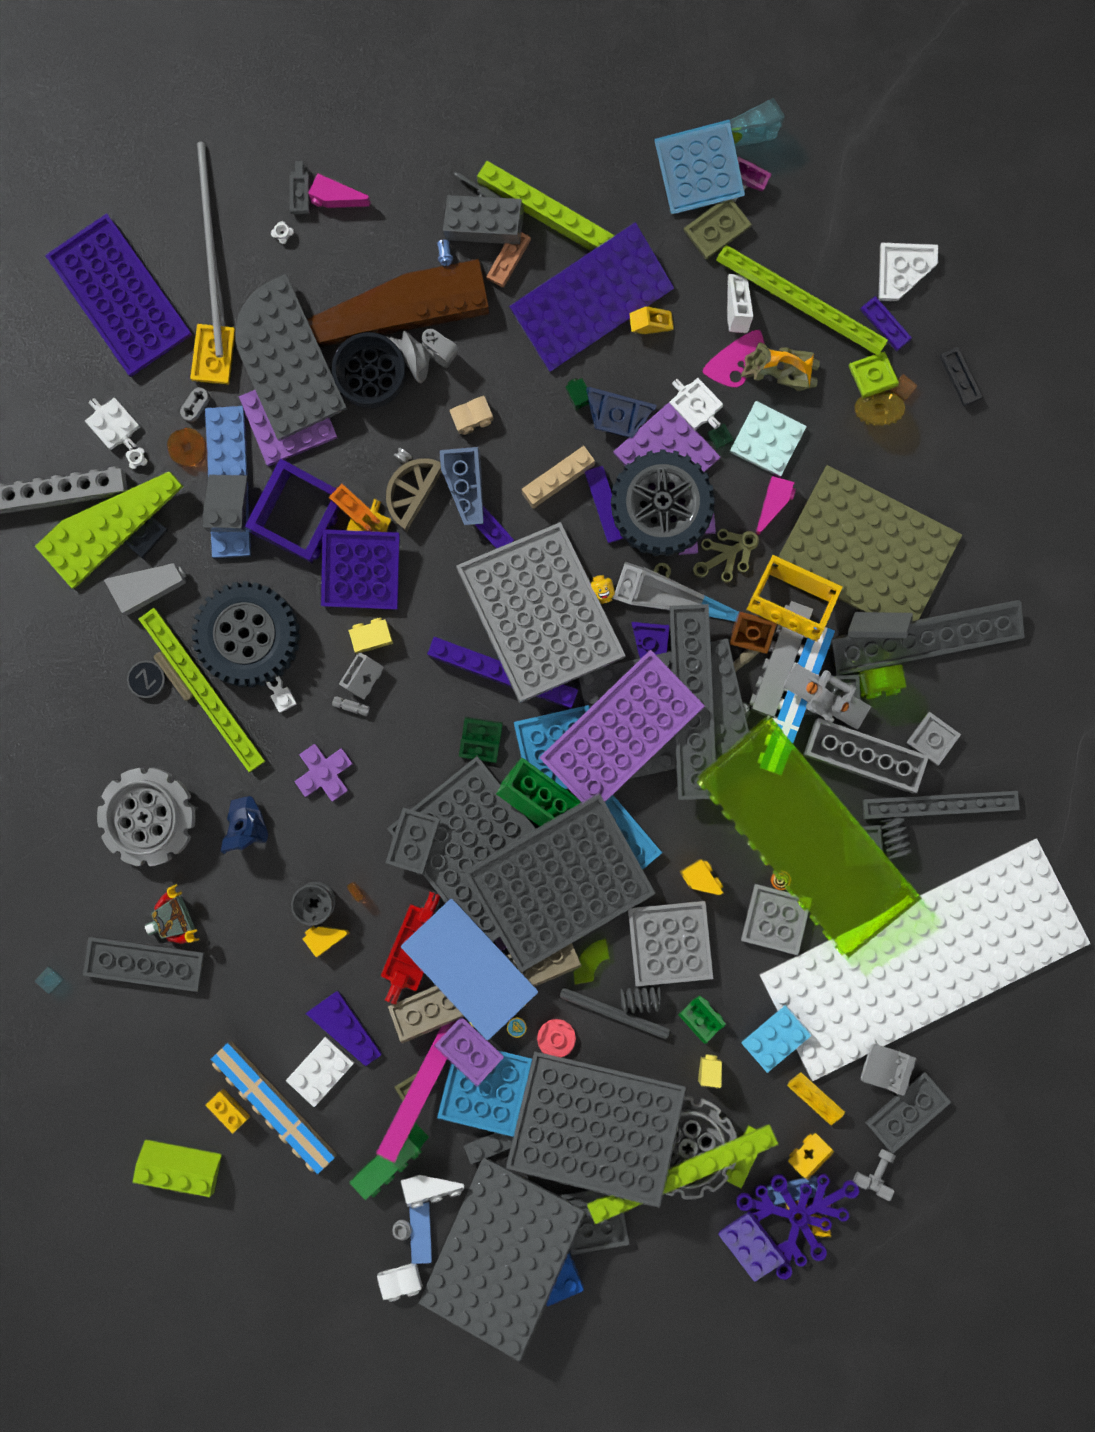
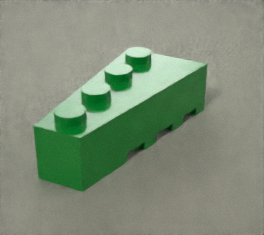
M415 1122L394 1163L377 1155L349 1183L365 1200L370 1195L375 1197L382 1190L380 1186L383 1183L389 1184L395 1178L393 1174L397 1170L399 1172L403 1171L408 1165L407 1161L410 1158L414 1160L422 1152L420 1148L429 1136Z

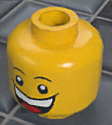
M604 575L593 577V581L590 584L600 604L612 601V598L615 596L612 579L605 578Z

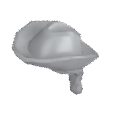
M406 331L403 332L402 340L389 338L402 351L404 362L409 367L416 381L422 383L427 378L430 359L429 352L422 343H418Z

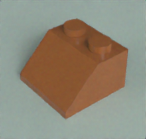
M739 612L732 629L730 645L767 654L777 623L763 617Z

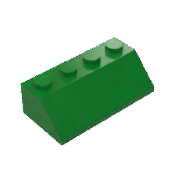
M523 757L505 777L496 795L539 826L582 803L577 797Z

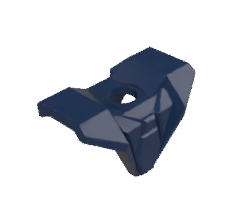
M247 796L231 800L227 820L230 823L228 833L222 841L221 853L226 854V852L236 849L243 850L253 842L266 843L268 832L262 813L254 798ZM244 822V825L241 828L239 823Z

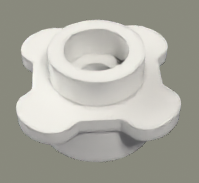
M283 221L278 222L274 230L271 231L272 237L279 239L281 244H285L287 238L294 233L293 229L288 228Z
M142 448L126 453V457L130 462V468L135 469L137 466H145L147 464Z

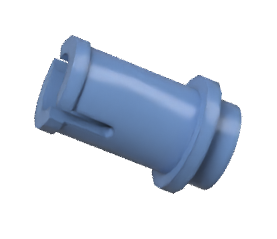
M442 240L437 243L439 249L438 261L442 266H448L453 260V256L450 254V243L448 240H443V246Z

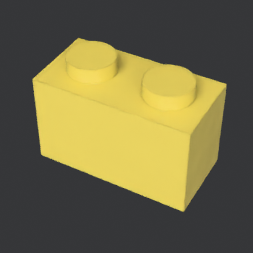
M382 618L373 619L371 624L367 625L363 623L352 626L353 629L349 630L356 654L393 644L388 623L385 619L382 620Z

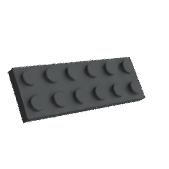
M89 937L83 976L198 992L205 953Z

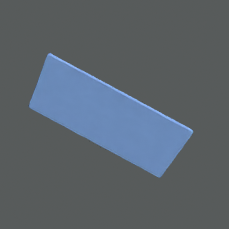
M450 899L401 945V948L486 1040H489L538 993V990L453 899Z

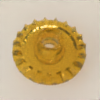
M883 391L866 398L861 396L855 403L856 417L860 418L861 422L865 421L867 425L873 424V426L880 425L882 427L886 424L890 426L891 422L897 423V420L902 419V415L905 413V404L899 396Z

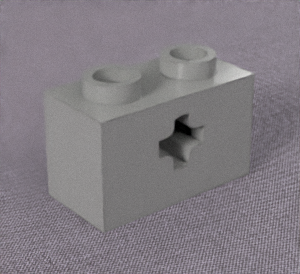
M358 652L339 685L358 697L365 699L371 692L375 681L381 676L384 667L368 656Z

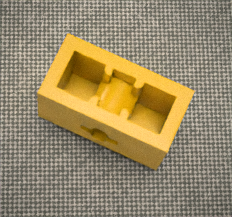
M225 1089L219 1091L205 1105L232 1134L251 1117Z
M816 1133L813 1135L809 1134L803 1140L804 1145L800 1149L796 1148L789 1155L790 1159L788 1162L806 1180L834 1153ZM807 1151L813 1152V1159L807 1158Z

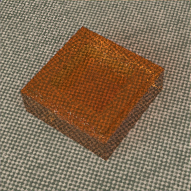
M902 374L898 379L899 385L890 390L905 401L917 385Z
M355 882L347 885L356 902L366 898Z

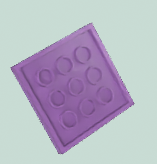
M256 390L239 396L267 466L278 463L279 459H288L337 439L330 418L278 441Z
M667 403L640 427L633 438L629 437L613 451V454L625 466L627 463H632L638 455L641 457L647 455L648 451L656 453L660 452V449H666V452L673 453L675 450L679 452V455L684 457L686 455L690 456L695 464L698 462L702 466L703 472L707 471L720 459V456L696 430L694 431L670 403ZM673 482L668 483V489H674L675 484ZM649 484L648 489L652 491L656 488L654 484ZM660 498V501H657L661 503V506H665V503H668L664 498Z

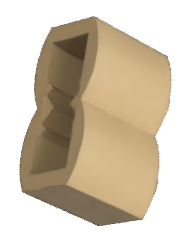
M485 396L478 397L449 410L458 433H463V435L473 432L475 427H486L494 420Z

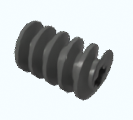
M896 817L880 821L886 823L881 829L888 830L887 833L883 834V837L889 838L885 845H891L886 852L893 854L888 859L903 857L912 852L911 849L905 848L910 842L903 840L908 837L907 833H902V831L907 829L906 826L900 825L905 821L904 818Z
M658 987L657 993H655L654 988H650L649 993L646 988H643L641 994L638 988H635L633 994L630 988L627 989L626 994L621 989V1008H623L624 1013H627L629 1008H631L632 1013H635L637 1007L640 1013H643L644 1007L647 1008L648 1012H651L652 1007H654L656 1012L659 1011L661 1006L660 987Z

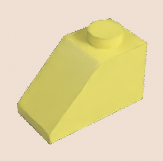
M706 1054V1057H701L698 1081L702 1086L721 1088L722 1061L717 1059L716 1055Z

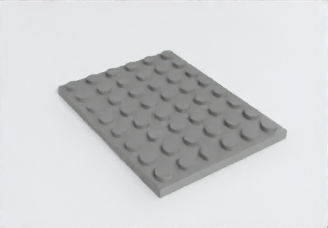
M561 522L456 565V569L519 703L625 658V653L591 587L589 579Z

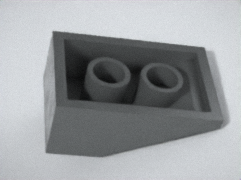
M209 475L203 513V528L206 531L246 532L247 475Z

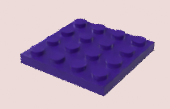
M323 529L321 606L398 609L400 532Z

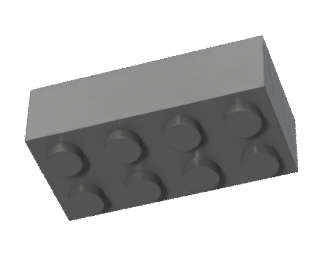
M447 195L443 225L446 240L520 244L524 217L522 199Z

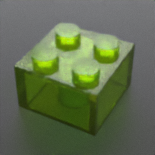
M902 664L864 670L858 674L861 697L867 696V700L879 698L884 693H886V697L898 695L902 689L906 688Z

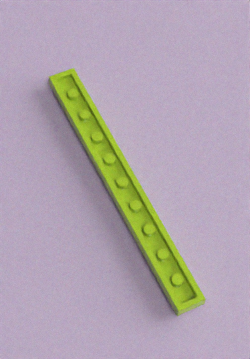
M725 245L716 259L724 266L734 270L756 285L768 290L878 356L888 341L886 338L728 245Z
M153 608L140 617L139 620L247 771L251 773L266 762L158 611Z
M768 1124L670 1167L663 1194L778 1145L770 1125ZM606 1195L588 1203L587 1206L595 1224L643 1203Z

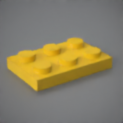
M197 324L190 377L192 381L229 385L236 332L234 327L221 326L223 357L217 358L213 325Z

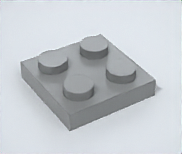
M928 712L906 744L917 752L929 756L928 760L939 766L961 734L931 712Z

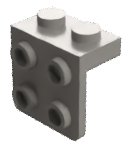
M872 1044L862 1071L861 1081L886 1088L904 1096L916 1058L897 1050Z

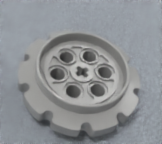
M144 768L131 769L121 774V781H111L104 790L102 798L105 800V804L99 806L97 811L98 827H102L105 830L102 839L107 848L112 853L120 852L122 861L135 866H142L145 861H147L149 866L163 864L172 859V852L174 854L181 853L190 841L191 836L187 831L195 826V808L188 805L191 795L185 785L180 780L172 782L171 773L158 768H149L147 773ZM149 793H150V794L152 795V797H153V800H152L151 803H150V802L148 801V799H147V796H148ZM131 799L135 802L134 808L130 806ZM163 806L167 810L165 816L161 813V809ZM127 818L131 820L130 827L126 824ZM159 825L163 829V833L161 835L157 831ZM141 831L145 834L144 840L140 838Z
M685 1096L677 1129L678 1135L676 1136L673 1148L674 1154L671 1157L669 1168L736 1139L735 1130L728 1117H719L721 1113L719 1107L705 1099H701L699 1103H694L692 1096ZM689 1123L696 1124L694 1132L686 1130V1126ZM703 1137H710L711 1143L704 1146L701 1144ZM689 1143L692 1149L689 1148L685 1151L682 1146H686ZM736 1163L666 1194L674 1196L675 1192H680L682 1199L701 1198L704 1196L703 1191L705 1189H710L711 1192L719 1189L728 1179L725 1171L727 1169H734Z

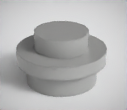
M406 1220L397 1221L393 1226V1235L399 1240L408 1239L412 1233L411 1225Z

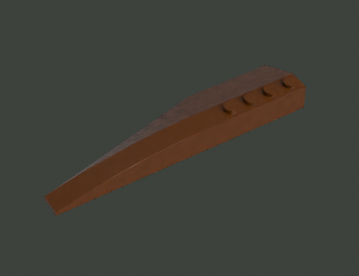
M479 259L405 273L308 318V323L319 347L343 343L348 338L360 333L368 332L385 335L489 314Z

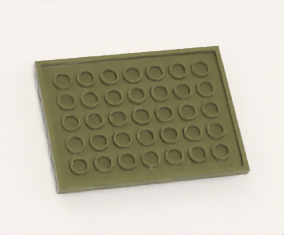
M826 465L778 557L843 586L838 599L863 612L913 613V621L919 620L962 534Z

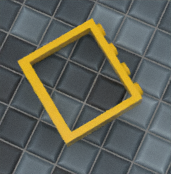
M772 555L746 610L818 642L843 586ZM769 575L828 601L829 603L820 623L813 622L759 597Z

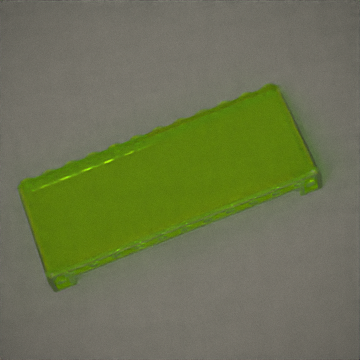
M767 715L697 776L699 778L697 781L699 786L703 790H709L712 794L709 796L716 806L720 804L724 808L722 813L729 821L731 819L737 824L734 826L741 836L745 834L749 838L747 843L754 851L756 849L762 854L760 859L766 866L770 864L775 869L772 871L779 881L781 879L787 884L785 889L791 896L795 894L799 898L797 903L804 911L806 909L812 914L809 916L816 926L820 924L824 928L822 933L829 941L831 939L835 941L837 945L834 947L841 956L846 954L848 958L851 957L922 899L792 744L771 716Z

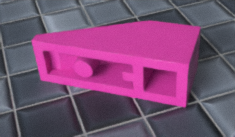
M317 174L308 192L311 202L318 207L369 206L371 203L368 195L320 174Z
M771 477L756 530L757 535L761 534L787 505L790 499L793 500L796 491L793 488L794 482Z

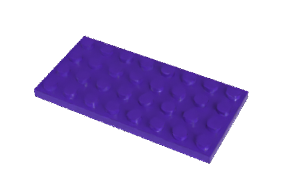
M107 213L45 255L130 377L192 335Z
M635 222L508 307L550 372L630 318L629 313L649 306L673 290L674 287Z

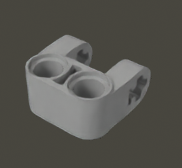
M427 329L422 334V344L429 352V356L443 367L448 368L458 354V346L434 329Z

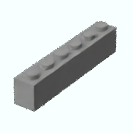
M793 601L789 603V606L785 605L784 607L807 619H810L813 611L812 608ZM779 624L775 631L778 634L776 641L772 640L769 647L771 652L770 658L765 659L762 667L765 670L763 677L759 676L755 686L758 687L756 695L752 694L749 705L752 706L751 711L770 718L775 716L784 691L782 686L791 672L803 639V635Z

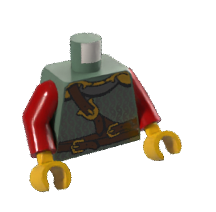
M175 884L167 889V892L161 896L154 906L155 911L151 913L154 921L145 925L148 935L158 932L161 938H166L169 942L182 944L198 941L199 938L196 939L194 937V932H197V929L193 925L182 896H179L182 892L177 893L175 891V887L178 886Z

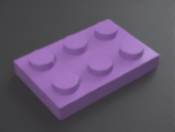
M462 1017L434 1045L476 1087L504 1058Z

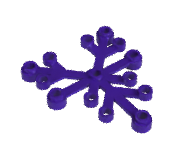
M824 1173L817 1176L818 1186L812 1205L806 1207L809 1195L812 1193L811 1185L809 1183H802L800 1185L801 1194L798 1205H796L787 1189V1180L781 1174H776L772 1177L771 1185L776 1192L781 1193L789 1209L775 1206L768 1195L767 1187L763 1184L756 1187V1195L763 1202L752 1199L748 1193L738 1195L737 1206L739 1209L747 1211L752 1207L759 1210L751 1211L753 1215L758 1216V1222L770 1214L789 1218L792 1226L788 1240L777 1245L786 1257L785 1263L776 1268V1274L780 1279H788L792 1274L790 1265L792 1254L798 1266L802 1267L807 1263L806 1255L801 1253L796 1244L799 1228H801L811 1246L810 1253L812 1258L816 1261H821L826 1257L825 1246L817 1242L808 1224L828 1231L832 1226L831 1220L828 1217L820 1219L810 1215L818 1212L836 1217L840 1221L848 1220L849 1213L847 1209H835L828 1207V1205L845 1196L855 1198L859 1194L856 1182L852 1180L846 1181L841 1189L823 1198L825 1188L829 1184V1178ZM822 1177L827 1179L825 1183H821L819 1180ZM777 1179L782 1180L780 1185L775 1183ZM852 1185L854 1186V1189L852 1191H848L847 1186ZM808 1187L809 1191L803 1192L802 1189ZM760 1188L765 1189V1193L760 1194L758 1193V1190ZM747 1198L748 1202L742 1203L741 1199ZM845 1212L846 1216L840 1217L839 1214ZM797 1213L802 1214L800 1219L795 1218ZM828 1221L829 1225L824 1227L822 1223ZM815 1248L822 1249L820 1253L814 1251ZM803 1257L804 1261L798 1262L797 1259ZM782 1266L787 1267V1270L781 1271L780 1268Z

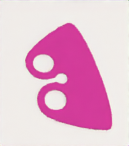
M752 331L731 343L706 364L702 371L703 374L726 386H741L745 382L746 377H742L739 382L735 383L731 381L730 374L733 371L742 373L744 369L738 366V362L743 361L745 367V356L755 351L758 343L764 344L761 331Z

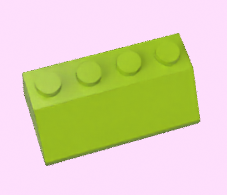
M146 1139L136 1163L132 1183L210 1197L215 1192L222 1154Z

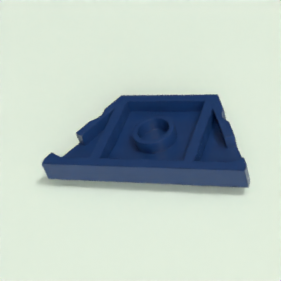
M587 387L586 389L595 429L627 438H633L638 428L645 423L646 418L657 406L592 387Z

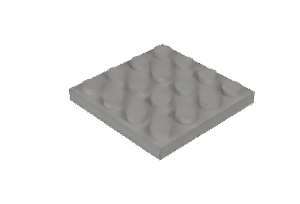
M705 901L636 907L628 910L636 986L713 979Z

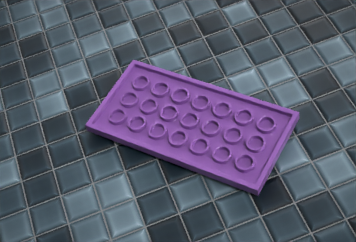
M650 650L539 758L581 802L597 793H600L604 802H606L705 705Z

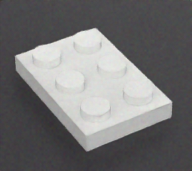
M325 1037L290 1075L286 1082L315 1107L355 1062L328 1037Z

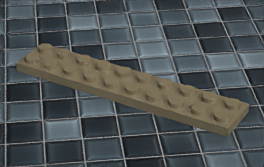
M571 943L521 973L535 987L582 966ZM511 954L507 955L506 957L519 970ZM437 986L399 1001L396 1005L388 1006L401 1043L454 1022L460 1017H465Z

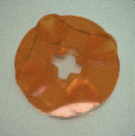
M184 428L179 431L176 430L170 435L167 449L174 462L181 466L193 467L203 459L206 452V442L198 431L192 428ZM191 443V449L184 452L182 445Z

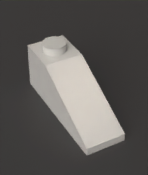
M736 274L728 275L727 319L729 332L748 333L753 319L748 279Z

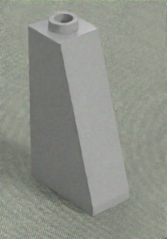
M174 563L104 580L120 611L126 616L187 583L184 579L186 577L184 570L181 566L178 568Z

